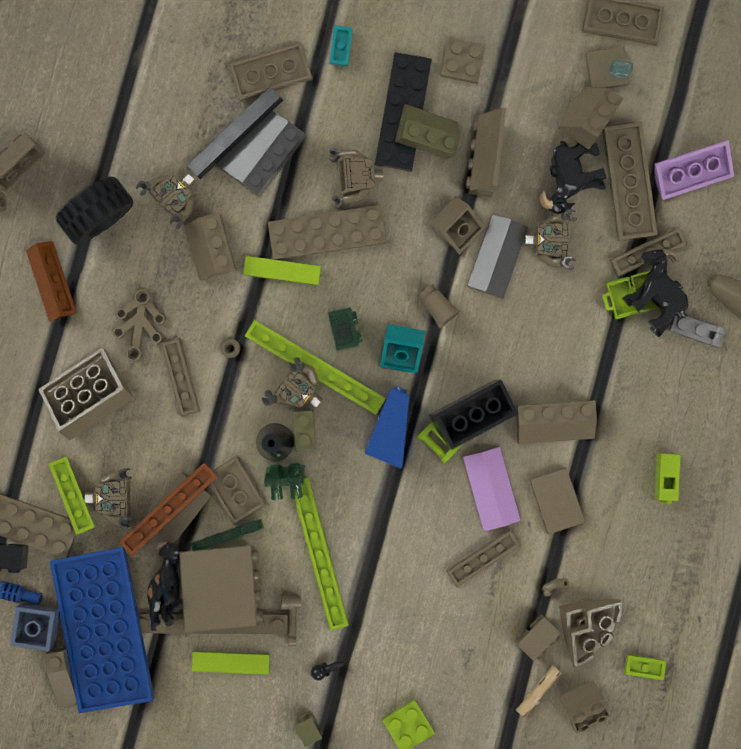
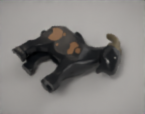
M163 541L157 547V552L163 558V563L152 578L147 591L151 631H156V627L161 625L159 607L161 608V617L165 625L172 626L175 618L171 614V602L173 610L179 611L183 606V601L180 599V578L175 565L177 560L180 559L181 551L174 542Z

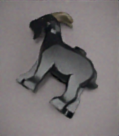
M669 249L652 250L642 254L643 268L648 265L653 267L637 291L621 298L629 307L633 305L637 311H640L649 300H652L657 307L661 308L660 317L648 321L652 326L649 329L657 337H660L669 327L671 319L675 315L680 318L687 316L685 312L688 308V298L682 291L683 286L678 281H673L667 274V257L673 263L679 261L677 253Z

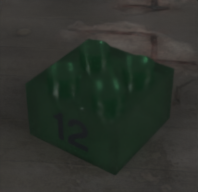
M350 307L328 312L337 353L360 348L359 343H362L360 330L356 331L355 324H358L356 311L352 312Z

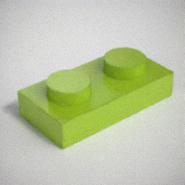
M627 654L624 674L664 681L667 661Z

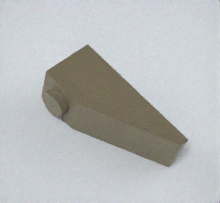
M66 647L48 651L44 654L45 664L59 708L77 705Z

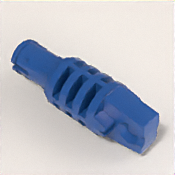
M0 581V599L16 603L24 601L40 605L43 593L29 591L24 586Z

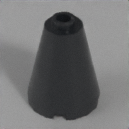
M271 423L264 426L257 434L256 447L260 455L265 459L280 461L288 457L292 452L294 437L286 426L279 423ZM271 439L275 441L274 447L270 445Z

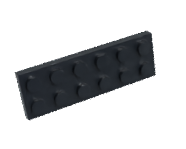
M394 53L375 165L412 172L416 148L395 142L404 105L407 104L423 110L431 58Z

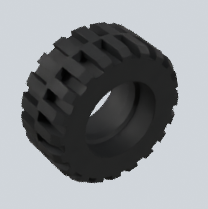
M108 176L98 182L96 181L70 199L58 211L56 222L72 243L80 245L100 235L118 222L132 208L133 199L117 178Z

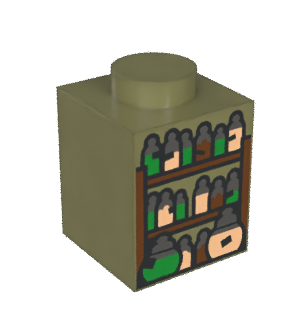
M313 712L309 715L304 713L297 717L294 727L304 747L322 739L323 732Z

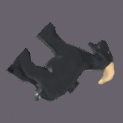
M560 141V145L553 150L552 166H550L551 176L556 178L558 188L550 201L546 198L545 191L539 197L540 204L545 209L555 214L565 213L566 210L571 209L575 205V203H567L566 200L578 192L589 188L606 189L603 182L606 179L604 168L591 172H582L579 160L584 154L600 155L597 143L593 144L590 149H587L580 143L573 147H568L565 141Z

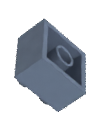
M27 603L18 605L15 610L10 646L43 651L53 649L56 644L59 608Z

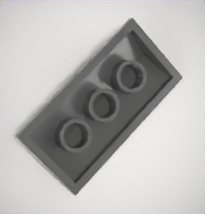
M492 215L467 287L503 299L528 227L512 219Z

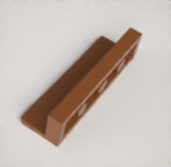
M53 241L36 243L26 250L49 321L53 322L58 318L76 314L77 312Z

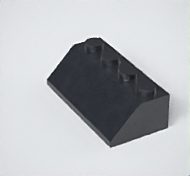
M502 379L493 380L429 414V417L438 434L448 447L453 450L518 415V412Z

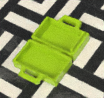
M650 271L606 283L608 293L602 295L606 310H613L615 320L638 314V312L643 313L659 308L652 300H649L640 311H637L633 305L629 307L621 299L627 294L637 291ZM606 296H609L612 307H609Z

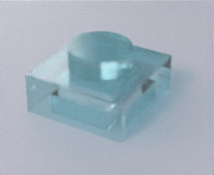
M613 61L609 74H615V77L619 78L626 77L632 72L633 63Z

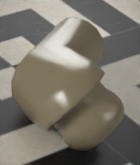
M565 578L554 579L544 584L542 587L544 596H553V589L568 588L569 581Z

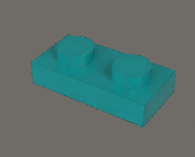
M334 25L329 65L348 67L353 27Z

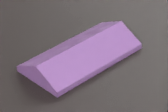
M729 140L655 163V182L662 200L735 177Z
M500 447L464 456L465 467L483 531L521 521Z

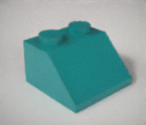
M388 324L380 367L417 374L425 331Z

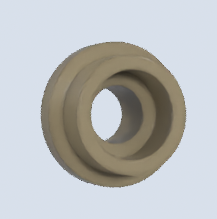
M227 339L221 345V352L228 358L236 357L240 352V345L234 339ZM229 345L234 346V350L232 352H229L227 350Z

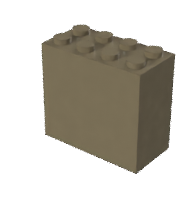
M253 546L180 552L185 633L260 625V621H263V609H259L262 593L261 589H258L257 582H260V571L256 569V562H259L258 550H255Z

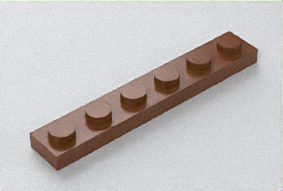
M203 463L122 538L119 543L133 556L218 477L216 473L206 463Z

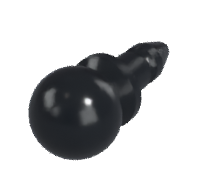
M336 661L328 665L326 663L315 665L311 669V676L314 680L320 681L325 676L328 677L330 672L339 669L344 663Z

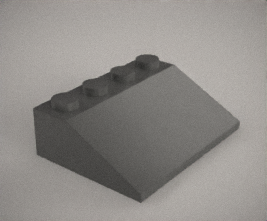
M272 111L224 156L216 166L260 198L305 139L304 132Z

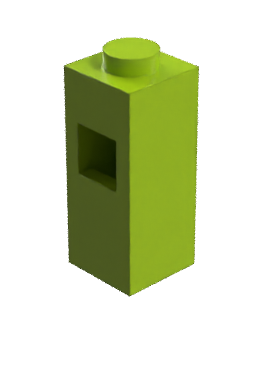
M656 453L655 499L660 500L661 504H672V501H679L680 454Z

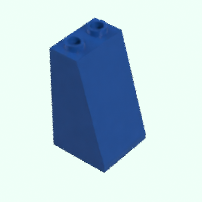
M396 386L395 389L391 388L365 454L401 468L403 464L409 395L406 394L407 390Z

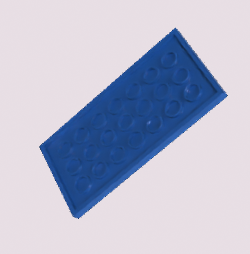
M123 547L51 560L50 565L78 712L85 713L153 701L155 698L126 550Z

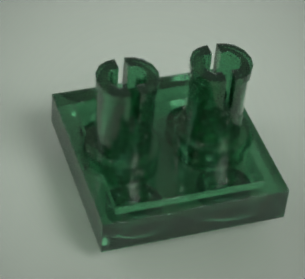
M292 463L289 466L273 464L266 468L264 485L265 487H271V500H276L277 496L278 500L283 499L282 486H290L291 499H295L296 492L297 499L303 497L301 485H304L305 465H300V463Z

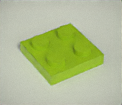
M415 699L382 718L384 725L399 749H411L435 734Z

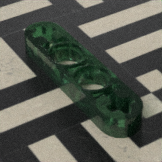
M258 519L196 540L190 544L193 551H200L264 529L262 519Z

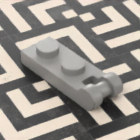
M676 315L673 317L669 328L670 332L716 348H721L722 336H725L727 331L724 328L688 316L680 318ZM710 332L715 333L714 339L708 338Z

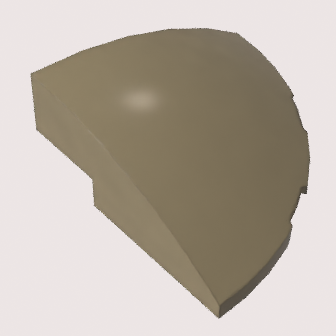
M620 599L582 601L559 606L565 642L574 668L595 658L594 653L610 643L614 636L612 631L615 624L620 623L622 601Z

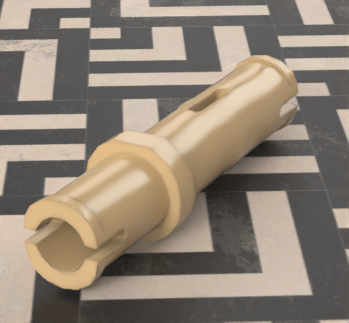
M552 665L533 690L526 694L527 697L516 708V711L526 718L535 705L538 706L539 700L562 673Z

